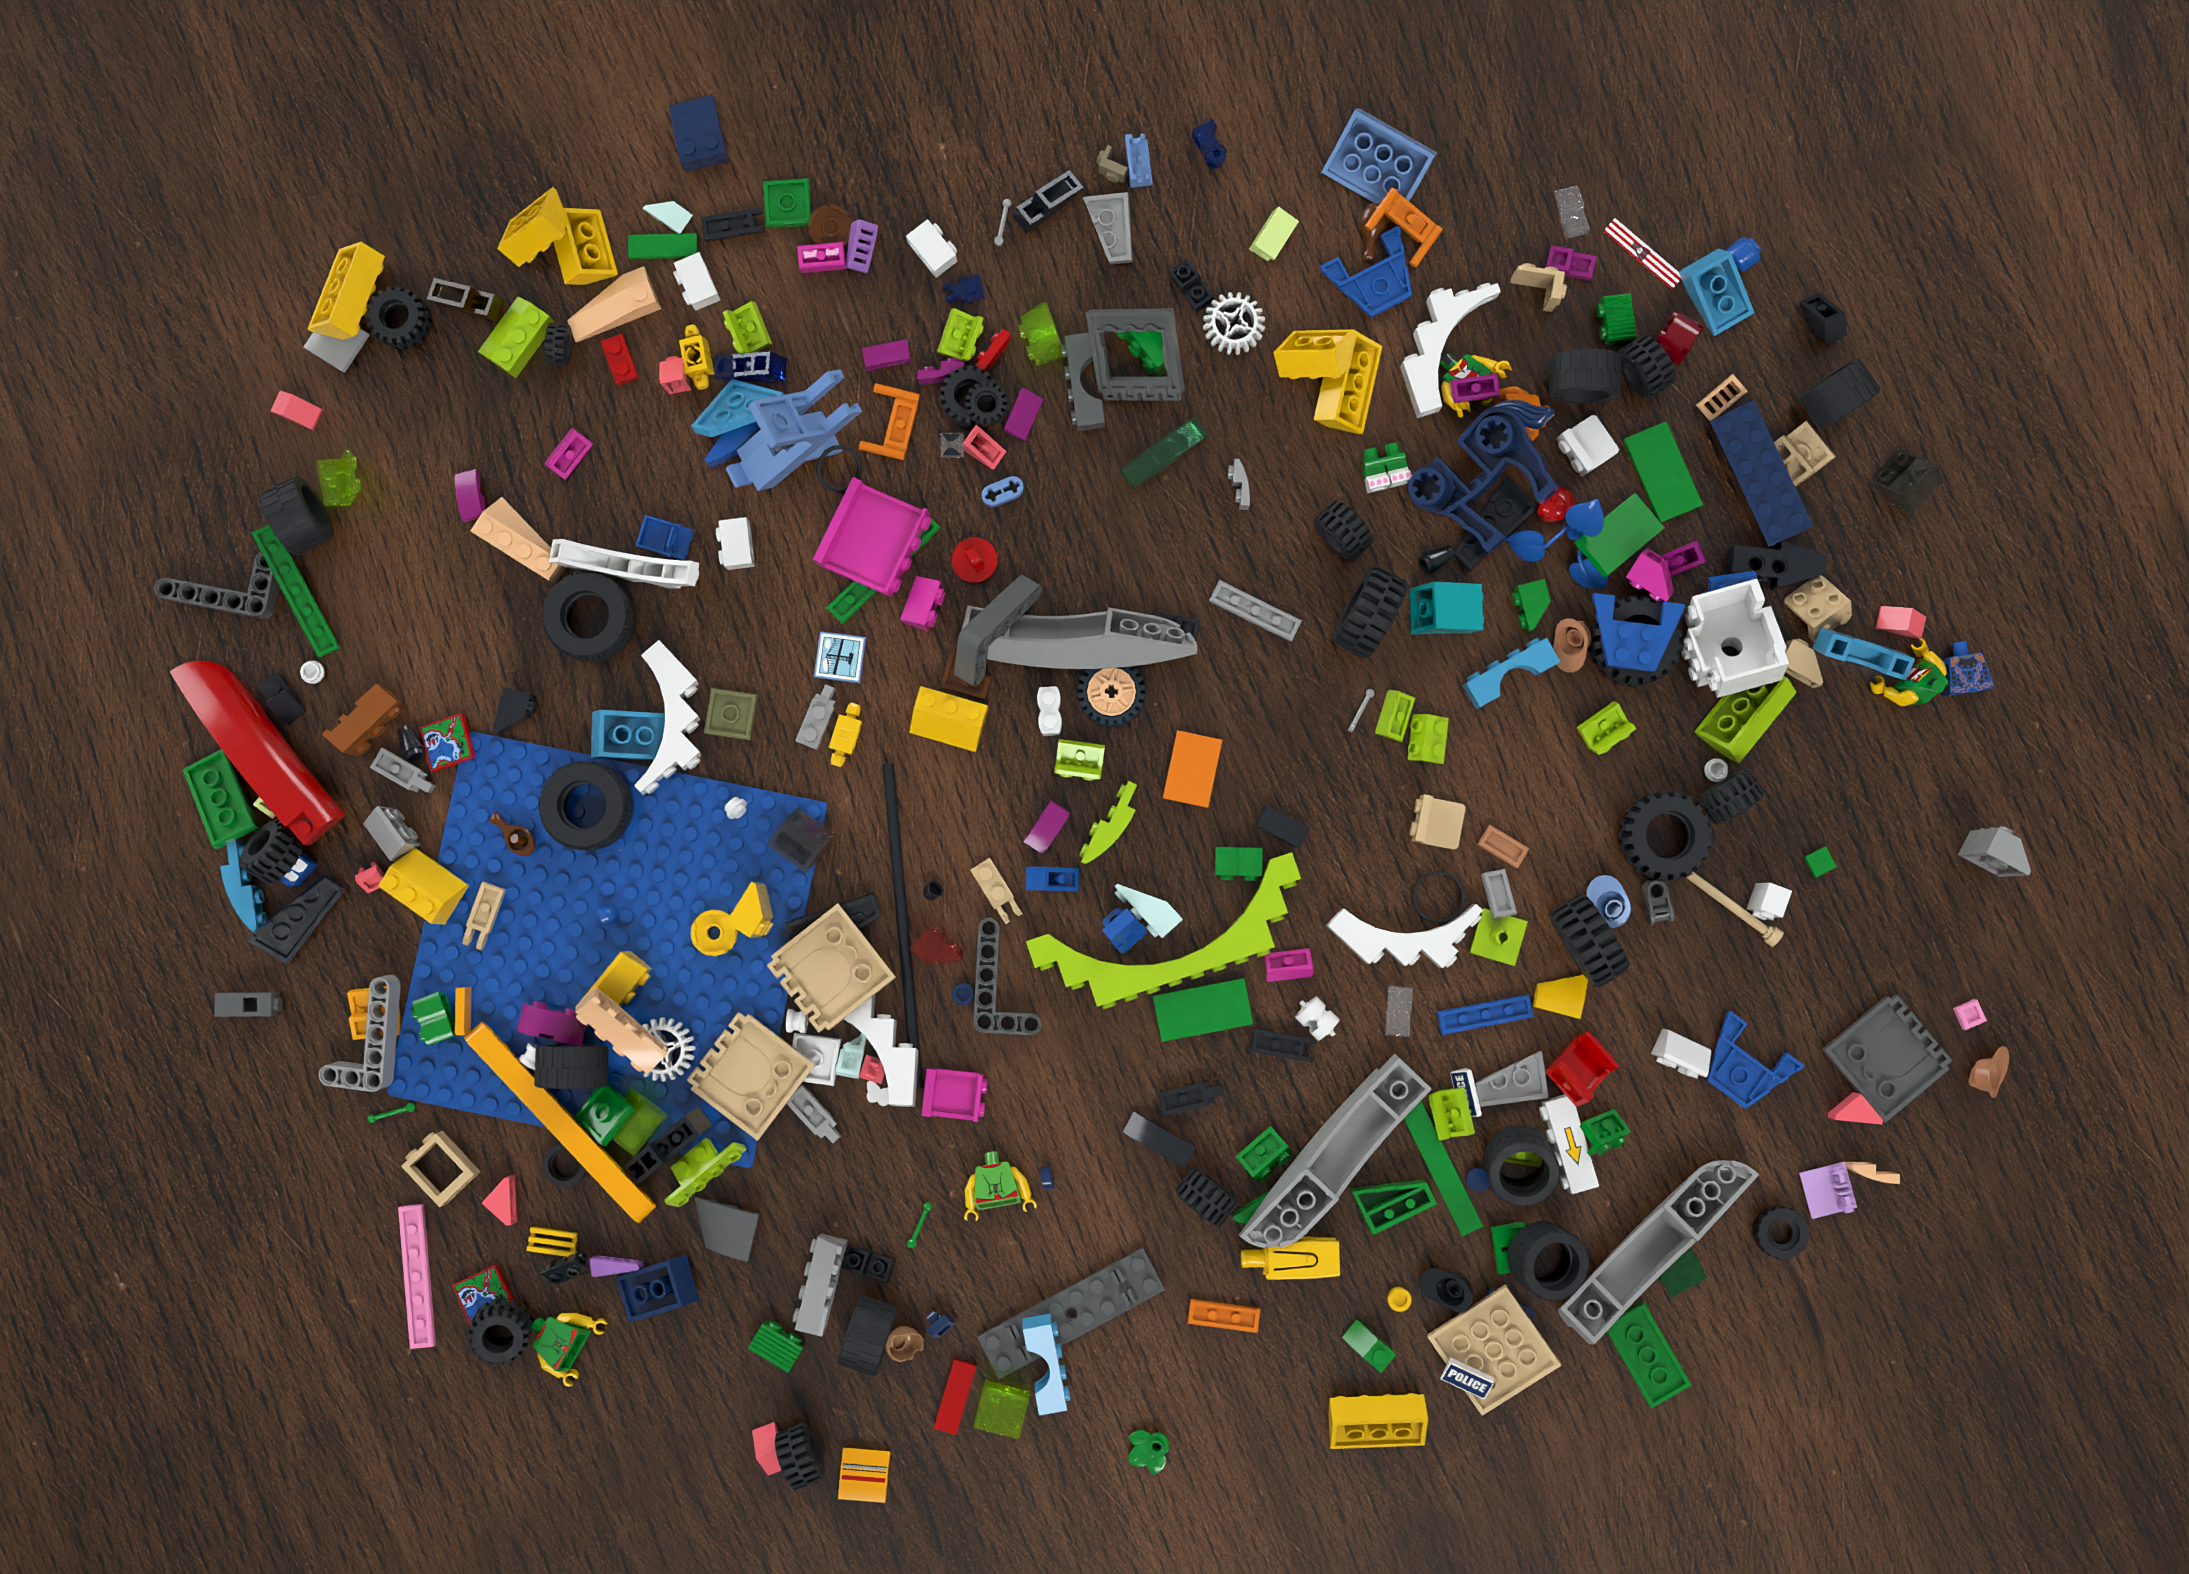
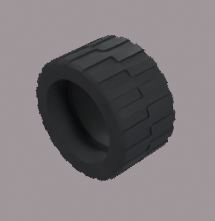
M1592 348L1567 350L1553 355L1549 360V397L1552 400L1571 404H1589L1613 400L1621 394V356L1614 351Z
M1857 358L1802 393L1798 400L1816 427L1821 430L1859 408L1878 394L1881 388L1862 360Z
M295 476L261 493L260 502L265 518L280 543L291 554L300 555L333 538L331 521L322 502L311 486L301 477Z
M573 1044L538 1045L535 1050L534 1085L538 1088L552 1089L606 1087L608 1085L609 1047Z
M1514 1125L1497 1132L1489 1140L1484 1150V1166L1492 1190L1501 1200L1511 1205L1531 1206L1544 1201L1545 1198L1553 1193L1560 1178V1166L1553 1146L1545 1134L1530 1126ZM1519 1152H1532L1543 1158V1162L1537 1172L1527 1178L1513 1179L1506 1177L1500 1172L1504 1161L1511 1155Z
M1541 1220L1527 1224L1526 1227L1521 1228L1517 1235L1513 1237L1508 1249L1507 1262L1509 1263V1270L1513 1274V1278L1543 1300H1563L1573 1295L1582 1286L1581 1284L1587 1277L1589 1256L1585 1245L1581 1243L1578 1237L1551 1221ZM1560 1242L1562 1257L1558 1267L1553 1273L1544 1278H1535L1534 1263L1539 1252L1551 1243Z
M861 1295L837 1361L838 1365L873 1377L876 1376L899 1308Z

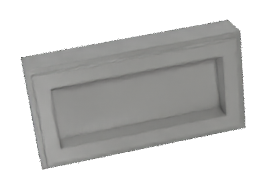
M1505 869L1481 874L1492 918L1498 919L1516 915L1517 911Z

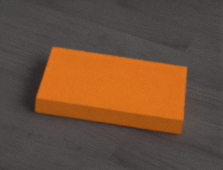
M1177 730L1163 799L1205 808L1209 807L1222 744L1221 739Z

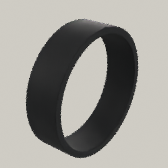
M1434 871L1424 874L1416 881L1411 898L1414 909L1422 918L1431 922H1446L1459 914L1464 905L1465 894L1462 884L1455 876L1444 871ZM1432 874H1442L1451 878L1457 885L1460 893L1459 905L1455 912L1449 917L1440 920L1426 916L1419 909L1416 901V892L1419 884Z

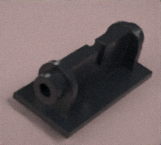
M579 1250L569 1255L568 1258L563 1257L553 1260L549 1263L546 1270L540 1272V1275L557 1285L589 1273L591 1269L585 1266L588 1254L585 1251Z

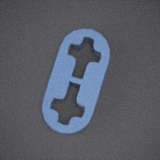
M1011 476L988 485L982 491V500L986 506L992 508L1012 501L1022 495L1024 490L1023 482L1018 477ZM1009 483L1019 484L1016 493H1013L1012 490L1004 492V490L1010 487ZM989 491H992L994 494L1002 493L996 496V501L994 502L991 499H986L989 496Z

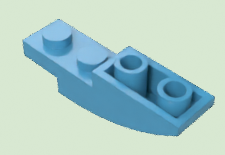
M235 840L227 844L229 865L220 866L222 879L236 913L243 923L254 932L267 921L262 905L264 893L260 889V885H250L252 874L240 866V858L245 847V841Z

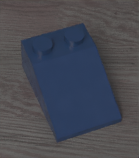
M713 95L669 106L680 162L686 172L730 161Z
M686 1254L615 1277L629 1323L700 1300Z

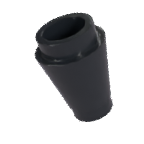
M1450 545L1423 552L1422 556L1419 557V564L1425 573H1434L1454 558L1455 554Z
M405 725L400 727L397 732L402 756L406 757L407 761H415L425 755V747L411 726Z

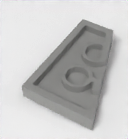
M1128 192L1083 197L1110 265L1133 262Z
M1538 1051L1475 1082L1480 1107L1548 1098L1542 1051Z

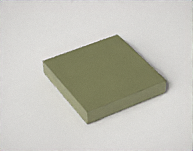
M711 688L704 734L751 741L758 695Z

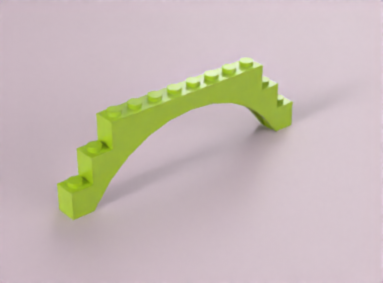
M1292 852L1268 860L1257 892L1244 913L1231 927L1204 948L1182 958L1154 965H1122L1104 962L1074 951L1050 934L1026 941L1035 968L1040 967L1042 971L1054 967L1053 962L1057 961L1066 987L1071 986L1072 990L1085 986L1084 981L1088 980L1097 1007L1102 1005V1008L1106 1009L1115 1006L1116 1000L1124 998L1125 1002L1138 998L1137 993L1146 991L1147 994L1160 990L1159 986L1166 983L1169 984V987L1183 983L1181 978L1191 976V979L1199 978L1205 975V970L1212 968L1213 972L1227 968L1226 963L1235 961L1237 965L1249 961L1248 956L1257 954L1258 957L1270 954V949L1275 946L1266 920L1270 919V922L1274 923L1283 920V914L1288 913L1279 886L1283 885L1284 889L1296 886V880L1301 879Z

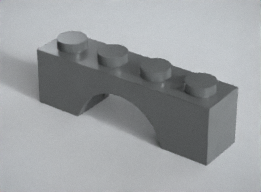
M1089 333L1064 336L1065 343L1061 344L1062 357H1067L1068 366H1064L1066 380L1071 382V388L1067 389L1069 403H1074L1075 411H1070L1072 425L1077 424L1078 431L1104 428L1105 419L1102 400L1090 396L1083 389L1080 382L1083 370L1093 362Z

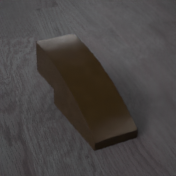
M437 278L433 279L427 296V300L494 322H498L505 302L495 294Z

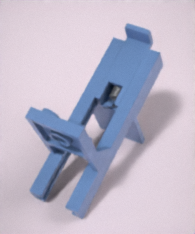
M840 369L826 372L805 391L754 400L748 405L761 430L737 450L742 461L726 467L736 488L754 483L757 491L773 488L805 461L817 459L824 450L831 446L839 445L835 434L862 412L858 403L850 408L847 403H844L827 418H825L821 411L802 414L845 378ZM834 450L828 453L827 456L839 454L842 450Z

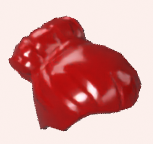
M1559 486L1561 489L1544 505L1539 502L1537 503V514L1543 521L1554 523L1565 519L1567 510L1575 505L1574 495L1569 489Z

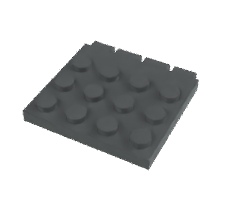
M1898 994L1891 998L1885 996L1822 1049L1857 1093L1862 1094L1884 1123L1949 1070L1947 1065L1952 1061L1942 1047L1933 1050L1938 1045V1042L1927 1029L1918 1032L1923 1027V1024L1911 1010L1903 1014L1908 1006Z

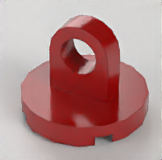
M970 537L961 541L955 547L952 554V565L955 573L963 581L979 584L987 581L996 571L998 556L994 547L987 540L979 537Z

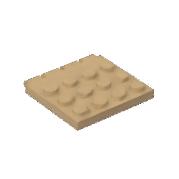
M838 903L771 955L773 961L767 965L777 979L783 974L786 975L780 983L791 997L798 992L800 993V996L794 1002L805 1016L814 1011L815 1014L808 1020L818 1033L824 1028L831 1030L896 978Z
M738 1012L728 1025L734 1030V1033L727 1029L723 1031L714 1043L720 1051L717 1052L715 1049L710 1048L700 1061V1064L706 1070L703 1071L701 1068L696 1067L687 1078V1081L693 1085L690 1090L758 1141L816 1064L751 1014H747L745 1017Z

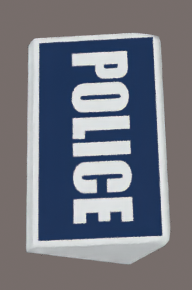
M1467 1068L1452 1071L1450 1075L1453 1088H1465L1471 1117L1481 1116L1482 1112L1472 1071Z
M1451 1357L1440 1378L1482 1399L1486 1398L1494 1384V1377Z

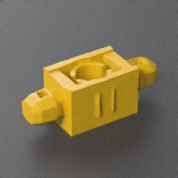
M689 325L685 328L686 339L679 340L685 374L694 380V384L699 390H703L709 386L707 375L714 374L709 342L700 335L699 329L695 325ZM695 350L700 352V358L697 360L698 365L693 362V358L697 354Z
M850 703L845 712L847 716L840 714L838 716L829 745L830 749L836 750L835 754L832 753L831 765L841 767L846 759L844 755L853 754L862 726V721L856 719V717H859L861 710L858 704Z

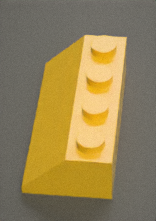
M362 242L339 249L308 330L341 340L356 336L360 330V319L367 311L369 296L375 291L376 285L374 283L376 278L383 270L384 266L382 263L385 256Z
M1355 331L1351 366L1339 378L1323 377L1314 420L1330 428L1363 434L1382 346Z
M1424 1394L1338 1396L1329 1399L1330 1449L1425 1445L1428 1416Z

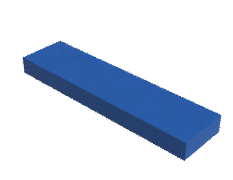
M1529 994L1437 1011L1441 1035L1534 1017Z

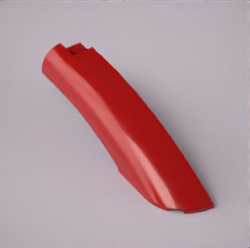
M191 661L170 671L187 701L226 756L285 827H289L303 845L313 844L346 815L298 758L270 720L266 710L234 673L222 665L209 661Z

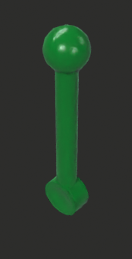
M408 1103L405 1107L382 1114H370L367 1120L369 1123H375L376 1120L405 1111L413 1112L416 1109V1105Z
M926 1202L923 1205L924 1211L912 1238L907 1242L909 1248H914L917 1245V1236L928 1211L932 1209L930 1202Z

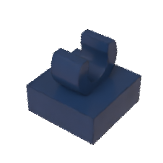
M932 1310L926 1316L932 1324L927 1329V1332L936 1339L941 1338L956 1324L951 1316L946 1314L941 1316L938 1311Z

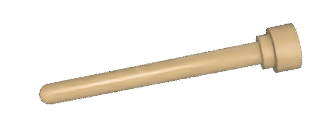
M1695 872L1686 877L1759 931L1764 938V942L1771 947L1775 946L1782 938L1784 932L1777 927L1766 926Z

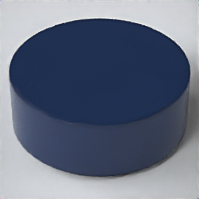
M958 983L952 990V999L958 1005H969L975 998V989L969 983Z
M1051 1166L1042 1167L1040 1174L1043 1188L1046 1191L1055 1189Z
M1479 1167L1470 1169L1465 1176L1467 1186L1475 1192L1486 1190L1490 1184L1486 1171Z

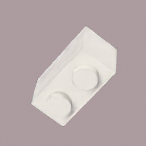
M927 219L910 232L906 238L911 248L935 278H937L957 262V250L950 241L946 243L942 238L943 232L936 223L932 225Z
M699 252L674 262L676 271L673 273L678 284H683L685 292H682L687 305L692 304L696 311L721 300Z
M746 517L720 520L719 528H716L718 542L721 541L722 550H719L720 564H724L727 570L755 567L750 521Z
M1755 883L1746 910L1752 911V916L1762 920L1783 918L1792 891L1772 883Z

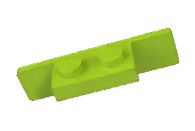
M703 1139L670 1167L681 1186L664 1200L665 1203L675 1207L686 1204L689 1201V1197L695 1192L704 1189L706 1183L713 1177L722 1174L725 1167L739 1160L742 1156L741 1154L747 1150L745 1145L733 1142L718 1154L711 1140Z

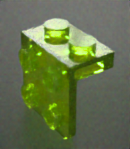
M346 449L341 459L316 460L323 507L352 505L355 498L358 497V492H361L360 480L355 478L354 469H357L355 455H351V450Z

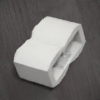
M1056 686L1040 687L1037 694V702L1041 711L1038 720L1040 731L1043 736L1060 735L1062 720L1059 713L1061 705L1059 690Z

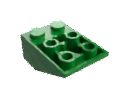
M1162 332L1116 333L1121 340L1125 338L1129 343L1128 349L1132 355L1140 357L1143 361L1142 367L1148 375L1153 374L1154 377H1159L1167 371L1165 369L1162 349Z

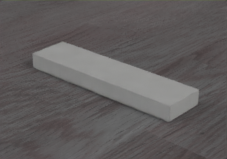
M1219 580L1209 602L1292 642L1302 620Z

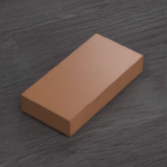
M1492 825L1487 826L1476 844L1518 869L1529 851L1528 847Z

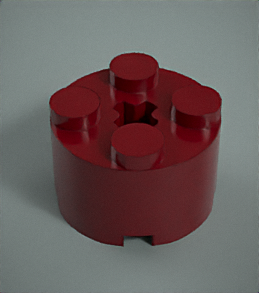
M1674 311L1666 328L1657 337L1656 342L1666 351L1671 362L1679 367L1694 345L1696 337L1700 335L1704 325L1681 312Z

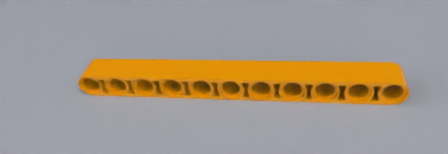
M482 1021L464 1037L473 1050L635 1222L639 1224L656 1207L648 1195L636 1185L632 1178L547 1088H538L534 1085L535 1075L519 1061V1058L487 1024Z

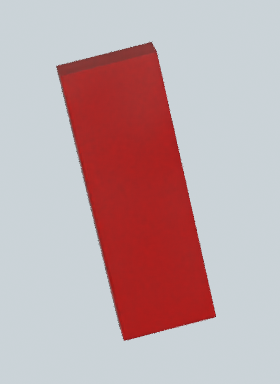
M954 1358L934 1429L954 1435L957 1434L976 1370V1364Z

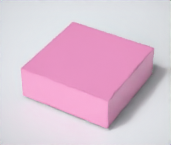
M1977 999L1953 1008L1962 1030H1967L1987 1021Z

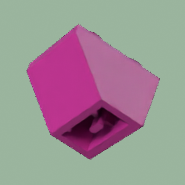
M1647 548L1640 554L1626 578L1630 579L1629 583L1635 588L1641 590L1643 587L1650 592L1649 595L1659 602L1662 600L1667 602L1674 593L1668 561Z
M916 576L900 619L902 623L927 632L930 627L935 626L938 614H936L937 606H942L946 595L941 582Z

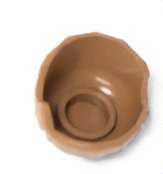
M898 1327L888 1337L885 1346L886 1352L892 1360L898 1362L908 1359L912 1360L916 1351L923 1350L924 1339L911 1327Z

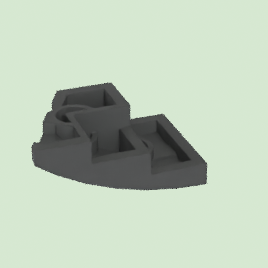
M695 1196V1204L705 1247L719 1254L748 1262L760 1214L718 1203L716 1200Z

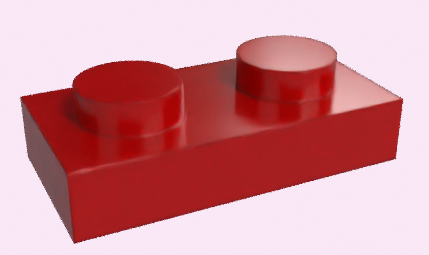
M1003 329L1000 334H994L989 342L991 346L986 352L982 351L977 357L976 368H981L984 373L990 370L1012 340L1009 332Z
M619 334L601 341L617 386L638 379L639 376L624 335Z

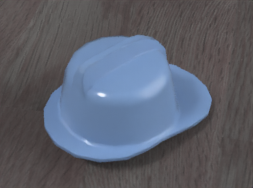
M1602 875L1590 882L1587 888V896L1600 911L1609 927L1616 928L1625 924L1630 916L1631 905L1619 881L1612 876Z

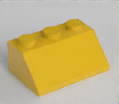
M553 187L508 223L497 249L518 267L525 262L530 263L539 251H546L552 241H559L566 233L565 226L568 218L556 189Z
M564 208L568 218L565 226L566 233L559 241H553L564 283L585 285L618 275L601 211L596 209Z
M1355 329L1293 331L1273 352L1279 376L1289 377L1290 379H1297L1299 377H1309L1310 379L1330 377L1331 379L1341 377L1351 366L1356 334Z
M920 686L909 733L976 752L989 707L988 705Z
M417 848L412 849L392 864L378 885L429 923L442 925L446 924L469 887L467 883Z
M751 882L726 923L750 938L766 936L773 926V923H771L773 912L767 886L764 883Z
M620 952L582 1000L597 986L620 1007L624 1003L627 1005L636 995L634 990L639 985L643 986L649 980L651 975L648 973L652 968L633 952Z

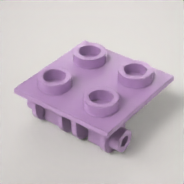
M1845 1162L1799 1173L1811 1219L1842 1211L1850 1213L1854 1211V1208H1857Z

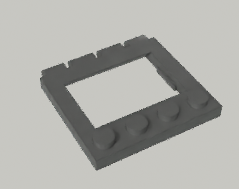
M1173 308L1101 309L1086 312L1098 393H1103L1104 400L1119 401L1121 397L1123 401H1140L1141 399L1144 401H1161L1162 397L1164 401L1181 400V393L1185 388ZM1104 332H1162V349L1168 377H1111Z

